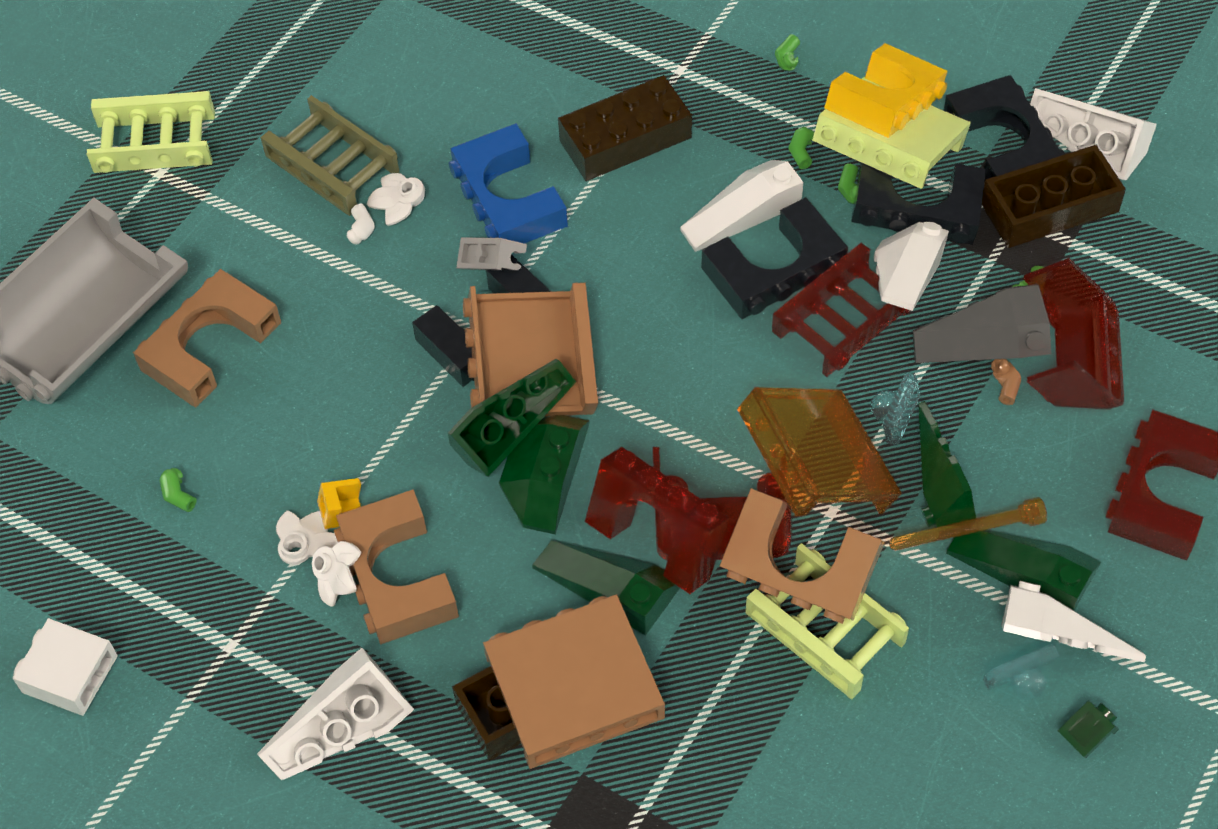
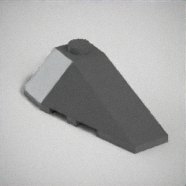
M1033 284L1004 288L995 292L996 294L980 302H973L967 308L951 315H945L913 330L915 362L1011 359L1051 354L1050 322L1039 285Z

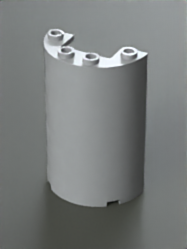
M93 197L0 283V382L3 384L10 382L15 386L18 394L27 401L33 398L44 404H52L187 273V261L164 245L154 253L122 231L117 213Z

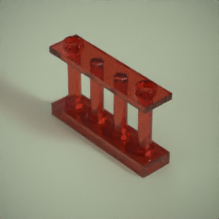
M862 242L773 313L772 332L780 339L789 332H796L824 355L822 374L826 377L835 370L840 371L849 362L850 357L899 316H905L911 312V310L889 303L880 310H877L847 286L855 278H862L880 292L878 285L880 277L869 268L868 264L870 249ZM833 296H841L867 317L868 320L856 329L825 303ZM812 313H818L845 335L846 338L834 347L803 321Z

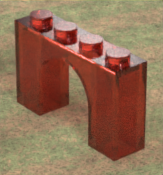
M1152 409L1148 421L1141 419L1135 438L1141 440L1139 447L1131 446L1125 462L1126 465L1131 466L1129 474L1122 472L1115 491L1121 493L1119 501L1112 499L1105 518L1112 520L1108 533L1187 561L1195 545L1204 517L1169 505L1158 499L1149 489L1145 474L1158 467L1174 466L1215 479L1218 473V432Z
M620 447L600 461L585 522L611 540L631 526L638 501L645 502L654 507L665 519L672 538V547L663 576L691 594L711 578L729 517L691 493L687 488L664 475L660 470L637 457L631 451Z

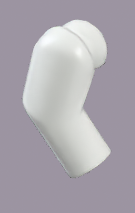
M357 204L351 209L355 222L352 225V229L347 232V238L355 245L360 244L362 240H366L375 227L370 214L363 204Z

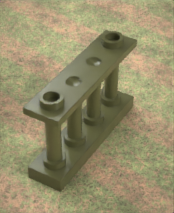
M311 95L307 98L311 116L287 136L278 137L271 131H268L260 137L265 156L350 216L352 214L351 209L357 205L355 191L381 168H385L390 173H400L397 161L398 155L391 146L383 145L335 112L328 103L321 102ZM319 124L330 130L306 152H299L292 147ZM340 138L351 145L327 167H321L313 162ZM360 153L372 159L368 165L348 182H342L335 177L339 171Z

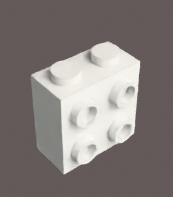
M48 618L43 628L35 633L32 646L25 658H22L17 663L13 680L22 693L84 716L118 655L109 640Z

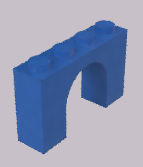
M517 123L450 148L452 161L449 162L450 171L455 179L459 178L461 180L460 186L466 200H472L474 214L478 221H484L486 225L484 228L488 238H503L525 244L568 227L566 206L554 186L520 199L500 198L487 189L490 182L497 176L530 163L529 144Z

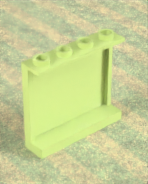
M865 77L862 78L863 80H865V81H867V82H869V83H872V84H874V85H877V86H879V87H882V86H880V85H878V84H876V83H874V82H871V81L865 79ZM930 106L927 110L921 111L915 120L911 119L906 123L902 130L896 131L887 138L825 109L819 114L812 141L922 189L928 171L950 149L956 152L962 149L971 122Z

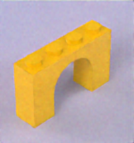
M884 43L872 52L865 79L882 87L844 72L831 82L824 108L889 138L896 131L902 130L911 119L915 120L919 113L924 109L927 110L936 99L940 100L947 88V83L944 81L948 71Z

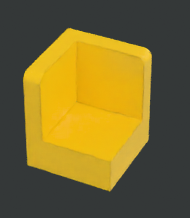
M359 478L320 484L317 503L324 529L339 527L336 515L361 507L359 502L361 482Z

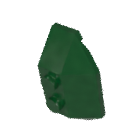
M553 415L544 418L507 456L499 486L518 516V520L523 528L556 535L587 434L589 420L565 415Z

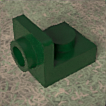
M1088 700L1058 732L1084 758H1087L1111 733L1115 734L1119 729L1113 724L1117 717L1102 702L1096 707Z

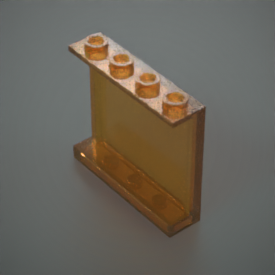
M755 387L737 408L795 516H806L817 503L873 502L878 513L883 514L902 494L842 390Z

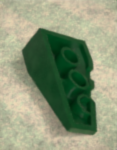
M554 359L472 407L448 432L450 446L468 466L489 477L576 383L575 379L558 359Z
M923 401L918 403L923 495L926 507L921 508V512L927 526L931 527L934 525L938 536L941 537L977 523L969 483L955 455H951L945 437H941L938 424L926 402Z
M971 526L964 527L958 531L946 554L1008 586L1018 587L1020 581L1040 585L1039 592L1046 593L1072 610L1076 609L1101 564L1100 561L1071 546Z
M554 540L550 541L532 564L533 569L588 602L601 596L608 598L617 594L630 626L645 636L683 585V580L655 564Z

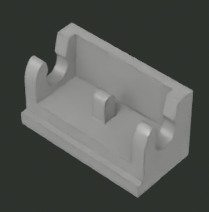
M461 237L456 268L471 270H501V268L519 270L521 265L512 263L510 257L512 252L526 253L527 244L503 238Z

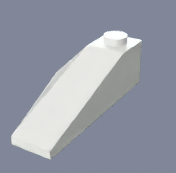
M1035 88L1030 103L1031 106L1036 108L1043 125L1051 131L1052 137L1064 144L1071 152L1097 144L1118 178L1122 180L1128 179L1147 154L1157 125Z
M770 160L742 173L680 227V231L693 250L697 252L726 237H731L780 215L781 209L802 199L803 181L788 161Z
M918 222L881 241L874 253V262H877L876 274L880 277L878 285L881 301L913 311L940 265L949 233L948 230L942 229L940 225L933 222Z
M1020 581L1018 587L1010 585L1001 625L1003 631L1051 642L1053 638L1071 647L1081 649L1090 647L1100 653L1145 662L1146 655L1046 593L1039 592L1040 585Z
M361 648L329 676L257 754L281 780H284L322 763L326 757L342 750L347 752L364 740L373 736L378 738L387 734L414 709L384 671Z

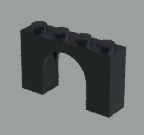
M1011 75L946 95L944 111L971 122L968 132L985 126H1002L1016 132L1025 143L1024 146L1017 150L987 159L985 164V180L1065 155L1064 151L1061 148L1059 149L1054 142L1049 128L1045 127L1039 119L1036 108L1031 106L1026 99L1023 88L1016 84Z
M861 162L851 222L865 226L891 229L896 232H900L918 222H933L940 225L942 229L949 231L947 240L973 245L980 224L986 169L956 163L949 182L947 199L936 205L921 206L906 201L896 192L892 184L891 175Z
M806 197L780 210L779 230L799 254L798 259L789 266L780 269H764L755 266L744 257L729 237L702 249V270L741 319L761 313L767 306L777 301L786 300L794 292L804 287L809 288L829 274H836L846 266L848 246Z
M512 254L510 257L511 262L520 264L521 268L519 270L503 268L501 270H486L488 289L493 293L551 292ZM438 305L412 322L415 340L462 387L474 381V378H469L468 358H472V347H466L465 329L457 325Z

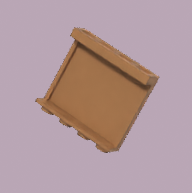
M573 283L570 291L476 294L475 286H470L468 298H463L464 318L469 317L470 328L465 329V343L467 348L472 347V358H468L469 378H474L475 389L470 390L471 408L554 359H558L575 379L576 383L545 416L594 414L598 405L586 283Z
M617 594L608 598L606 596L595 598L586 606L562 610L555 617L544 621H531L524 625L522 629L511 633H498L492 636L489 641L483 642L487 662H490L520 738L529 769L665 719V703Z

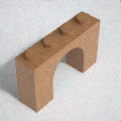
M220 269L216 274L208 278L191 298H187L170 318L165 319L147 340L142 341L133 354L140 371L196 408L217 387V383L212 369L185 351L189 338L205 326L228 324L236 327L261 344L281 324L277 306Z
M751 488L720 564V567L728 570L726 577L746 584L747 579L750 578L760 583L758 590L778 597L779 592L782 591L793 596L790 602L807 610L811 609L812 604L825 609L824 617L842 624L845 618L854 621L885 542L848 527L835 562L828 572L818 579L808 582L790 580L777 568L772 552L773 541L788 504Z
M414 490L336 515L340 527L334 530L337 542H350L361 551L360 557L354 564L349 566L351 575H356L359 582L356 585L357 591L355 592L359 605L366 604L369 613L363 615L369 634L376 633L380 645L459 617L456 601L445 573L407 586L385 584L372 574V567L376 558L386 548L427 533L424 516Z

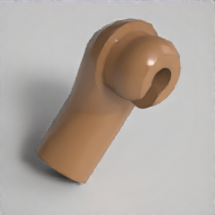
M995 359L991 364V369L994 377L1002 386L999 401L1005 405H1013L1021 384V375L1007 359Z

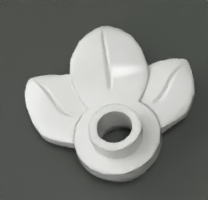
M399 173L388 174L381 178L382 187L377 188L369 196L367 206L373 209L385 210V223L387 226H391L407 218L412 211V207L419 205L423 201L425 187L417 178H406Z
M286 511L276 525V532L280 538L278 553L280 558L288 564L296 565L303 563L309 557H313L320 547H333L338 543L335 533L324 529L320 511L311 513L300 520L294 513ZM295 547L301 548L296 552H290Z
M340 541L333 547H320L314 553L312 559V570L318 578L319 595L322 601L331 607L335 605L338 595H347L357 591L349 566L358 560L361 551L350 542Z

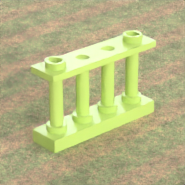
M209 91L92 99L91 110L98 128L102 127L100 148L87 149V156L94 173L212 165V157L207 141H201L202 121L215 119V109ZM190 121L189 142L172 143L173 122ZM161 123L160 144L142 145L144 124ZM132 125L130 146L113 147L114 126Z
M801 543L797 547L795 564L799 567L788 579L798 582H804L809 576L818 579L828 572L831 566L826 563L824 557L818 551L810 550ZM755 589L746 599V614L851 700L861 691L864 677L861 674V669L890 639L901 648L907 640L909 627L906 626L905 621L898 614L888 612L866 593H864L854 621L845 618L843 624L838 622L824 638H817L806 627L823 608L812 604L810 610L804 608L797 616H790L780 607L790 596L782 591L779 592L778 597L768 594L764 595ZM864 618L876 627L878 631L850 660H844L834 652L833 648Z

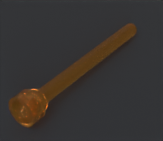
M1040 497L1024 500L1023 504L1018 506V509L893 537L889 541V547L897 551L1018 522L1030 526L1044 524L1047 521V511L1043 500Z

